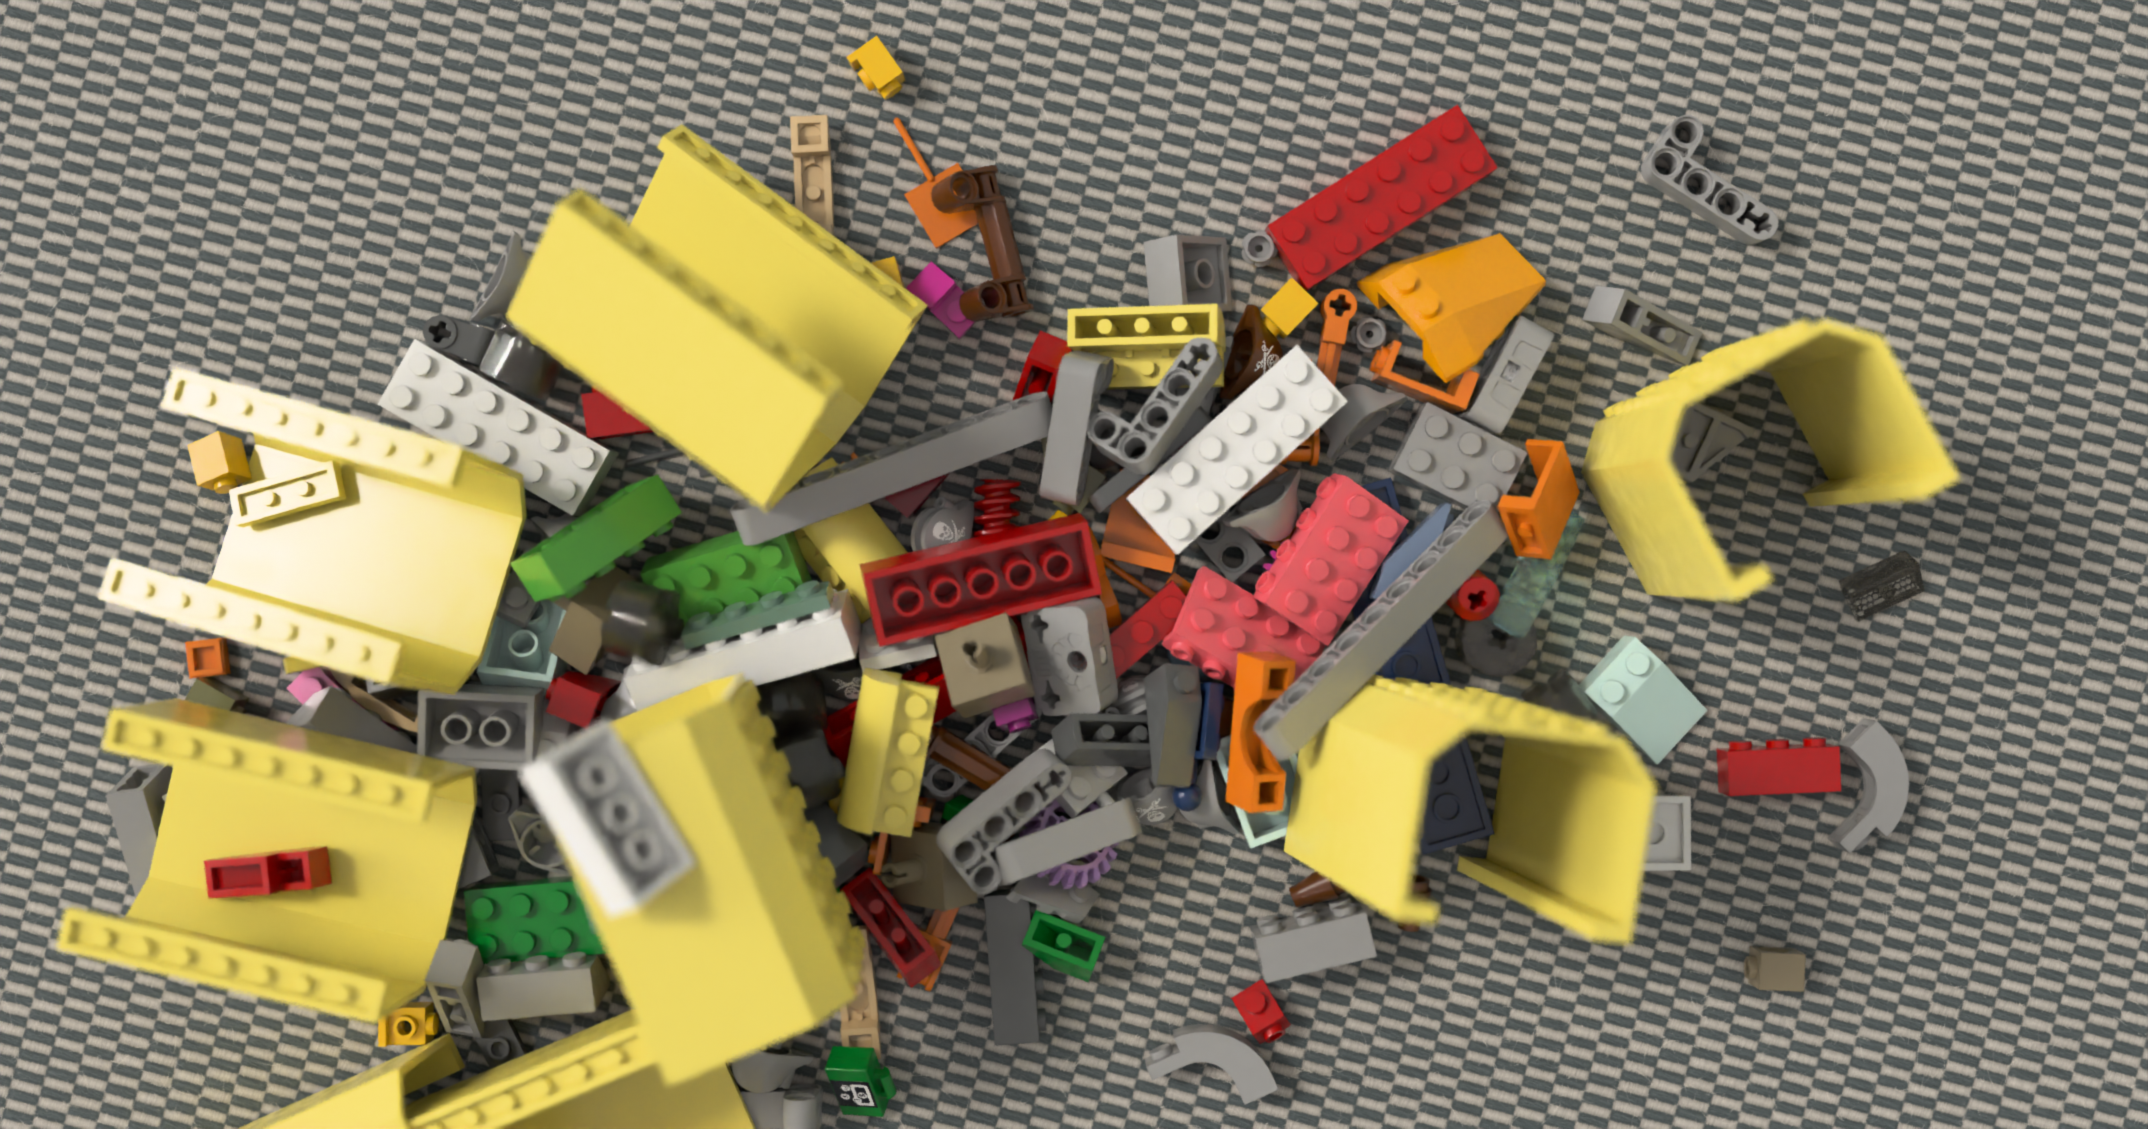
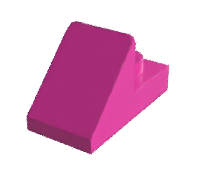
M930 262L906 287L909 292L928 305L926 308L959 339L976 323L968 320L960 310L959 301L964 291L933 262Z

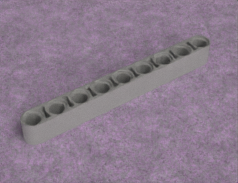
M1037 392L804 477L767 514L752 505L747 499L742 500L730 508L742 542L746 546L762 543L1045 438L1049 434L1052 405L1048 393Z
M1480 500L1465 509L1259 717L1254 725V731L1277 760H1285L1294 756L1507 539L1508 533L1503 520L1490 501Z

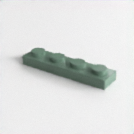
M809 581L799 585L795 591L782 594L781 591L771 592L761 597L760 601L747 605L746 602H737L727 606L723 612L710 615L709 612L699 613L692 616L686 622L681 638L686 650L829 609L832 606L834 592L830 581L822 583Z

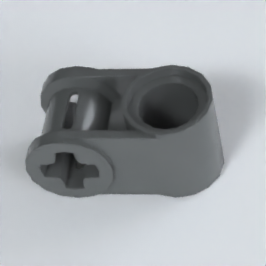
M441 315L431 317L423 327V336L428 345L486 368L491 367L502 333L470 322L467 324ZM440 328L451 332L449 339L438 335Z

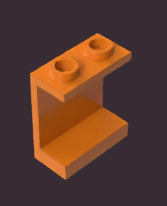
M1394 340L1386 347L1382 346L1380 351H1376L1369 367V371L1374 372L1371 382L1398 393H1404L1406 396L1421 402H1428L1452 414L1466 409L1480 375L1479 373L1468 369L1450 380L1446 393L1391 372L1401 347V342Z
M1527 439L1525 446L1538 484L1531 498L1502 495L1498 509L1516 556L1551 560L1580 491L1562 441Z
M1147 474L1111 504L1100 550L1102 557L1172 573L1175 554L1126 500L1131 493L1150 477Z

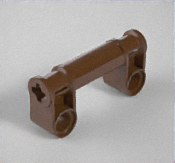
M997 165L955 172L936 183L931 192L934 206L943 213L976 211L993 280L985 281L965 291L960 297L959 304L962 314L973 322L1000 317L1010 318L1034 310L1033 304L1028 302L1024 286L1026 276L1009 217L1005 196L1000 194L995 174L998 173Z
M932 725L925 763L928 758H931L985 791L1013 769L951 733L946 728L940 727L938 729ZM1014 832L1010 837H1008V838H1007L1004 842H1002L1001 844H1004V843L1010 841V840L1014 837V835H1015L1016 832Z

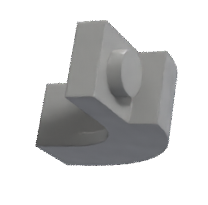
M1865 718L1838 743L1858 765L1864 783L1863 795L1857 808L1827 837L1838 849L1851 853L1853 850L1857 851L1865 846L1871 838L1870 833L1872 831L1888 837L1904 813L1909 794L1908 769L1898 744L1877 721Z
M1193 1024L1174 1029L1173 1035L1176 1045L1172 1047L1169 1043L1160 1045L1149 1052L1150 1056L1145 1058L1146 1068L1152 1080L1192 1063L1205 1062L1219 1066L1233 1079L1244 1105L1279 1090L1270 1067L1260 1051L1239 1033L1222 1026Z

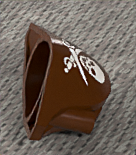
M1255 305L1246 306L1233 334L1234 345L1224 372V387L1220 388L1219 398L1230 400L1239 392H1245L1283 358L1279 341L1266 328L1259 308Z

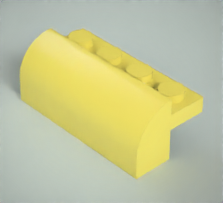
M1218 304L1068 309L1067 346L1073 351L1078 350L1108 356L1114 360L1112 379L1107 390L1156 389L1186 344L1197 337L1208 338L1215 344L1223 362V369L1212 387H1224L1226 335L1223 313ZM1182 385L1178 388H1190V386Z
M831 457L812 469L805 477L832 468L838 464ZM870 504L861 505L794 530L804 559L823 582L830 581L832 589H836L837 592L848 589L860 623L863 624L867 621L871 614L859 564L908 553Z
M864 667L837 821L846 828L873 835V831L911 837L939 687L901 680L902 674Z

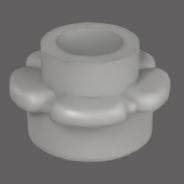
M1264 230L1248 233L1242 241L1243 250L1241 254L1248 264L1254 263L1257 267H1264L1270 264L1271 258L1277 254L1273 240ZM1261 245L1263 250L1257 252L1256 246Z
M1364 316L1352 328L1351 339L1354 343H1357V348L1360 351L1371 353L1374 349L1380 350L1386 344L1387 327L1380 319ZM1367 331H1371L1373 333V336L1371 338H1368L1366 336Z

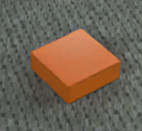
M227 637L185 642L189 679L231 674Z

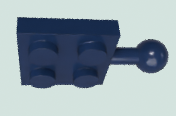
M1200 683L1202 705L1191 786L1189 788H1174L1172 793L1175 806L1182 811H1193L1199 807L1202 801L1201 789L1196 784L1198 760L1217 759V751L1221 744L1219 727L1221 713L1224 709V684Z

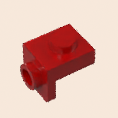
M1263 979L1231 998L1259 1044L1265 1041L1271 1043L1278 1040L1285 1034V1029L1291 1025Z

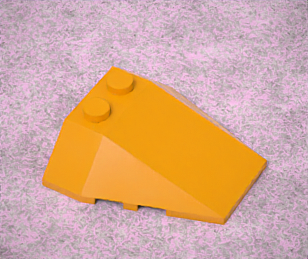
M1500 233L1388 263L1357 281V287L1378 310L1390 304L1423 340V359L1445 383L1477 365L1484 357V351L1495 339L1498 340L1503 335L1505 327L1514 316H1519L1546 285V280Z

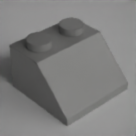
M1176 234L1144 242L1149 306L1218 304L1222 312L1233 311L1226 237Z

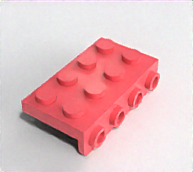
M1336 473L1326 477L1320 483L1316 491L1317 497L1310 508L1305 509L1296 521L1297 528L1290 539L1285 540L1276 552L1277 559L1270 570L1264 572L1259 577L1253 596L1258 602L1265 604L1326 646H1329L1409 521L1349 477Z
M1205 566L1197 570L1171 633L1165 636L1162 645L1170 650L1174 657L1183 661H1189L1198 666L1206 676L1225 682L1233 687L1234 691L1238 652L1270 651L1296 660L1295 682L1322 655L1325 648L1324 644L1265 604L1258 602L1253 598V594Z

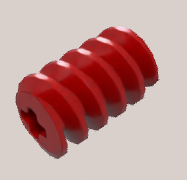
M982 479L981 481H984L985 484L975 487L974 493L984 496V499L974 502V508L984 511V514L974 517V523L984 526V529L974 532L973 537L1020 527L1010 522V519L1020 516L1019 510L1010 507V504L1020 501V496L1011 493L1010 489L1021 486V481Z
M1477 569L1445 603L1461 618L1469 621H1480L1489 617L1496 610L1500 593L1497 585Z

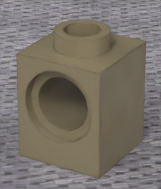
M1750 946L1749 956H1746L1744 960V975L1748 979V983L1759 990L1804 992L1806 954L1795 948Z

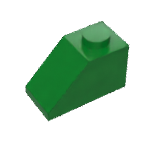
M1035 910L1022 946L1053 969L1089 983L1106 937Z

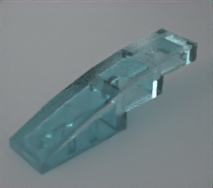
M1573 511L1571 512L1551 560L1518 557L1516 561L1518 564L1502 590L1504 593L1499 600L1496 610L1489 617V621L1519 640L1525 638L1572 550L1585 521L1583 517Z

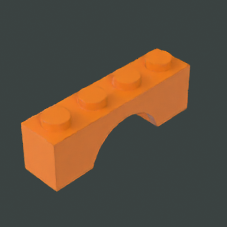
M1270 651L1238 652L1225 802L1250 813L1283 811L1286 773L1279 765L1275 756L1254 731V725L1259 717L1294 683L1296 660Z

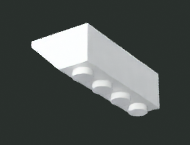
M608 719L601 721L553 749L519 772L609 917L636 909L696 863Z

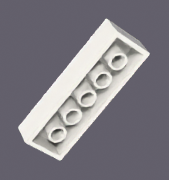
M416 339L412 342L378 402V405L445 443L465 448L522 473L525 489L572 516H581L586 512L619 452L600 441L588 438L586 433L460 361L428 345V343Z
M1296 345L1131 493L1126 500L1172 552L1178 555L1348 401L1299 346Z
M833 589L834 597L832 606L829 609L686 650L681 636L662 642L659 639H653L641 644L624 677L636 710H641L709 681L743 672L746 681L752 679L755 686L856 658L863 628L849 590L845 589L837 592L836 589Z

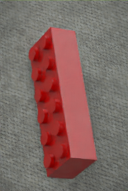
M1457 104L1266 227L1265 232L1273 240L1277 254L1292 278L1308 292L1490 176L1498 167Z
M1080 513L859 564L879 647L961 628L1006 612L1009 616L1102 594L1088 521Z

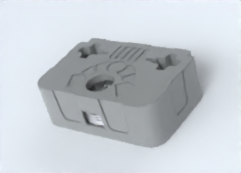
M1521 315L1512 319L1505 327L1503 335L1494 344L1481 368L1466 409L1458 412L1456 417L1490 434L1500 433L1507 425L1549 348L1554 333Z
M1092 596L1029 611L1022 615V626L1027 646L1029 669L1036 693L1034 699L1037 709H1043V714L1047 716L1069 715L1070 713L1098 714L1117 700L1118 687L1106 611L1100 599Z

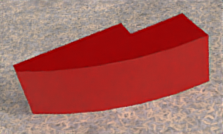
M328 846L278 850L204 860L208 898L265 895L280 891L314 889L332 884Z

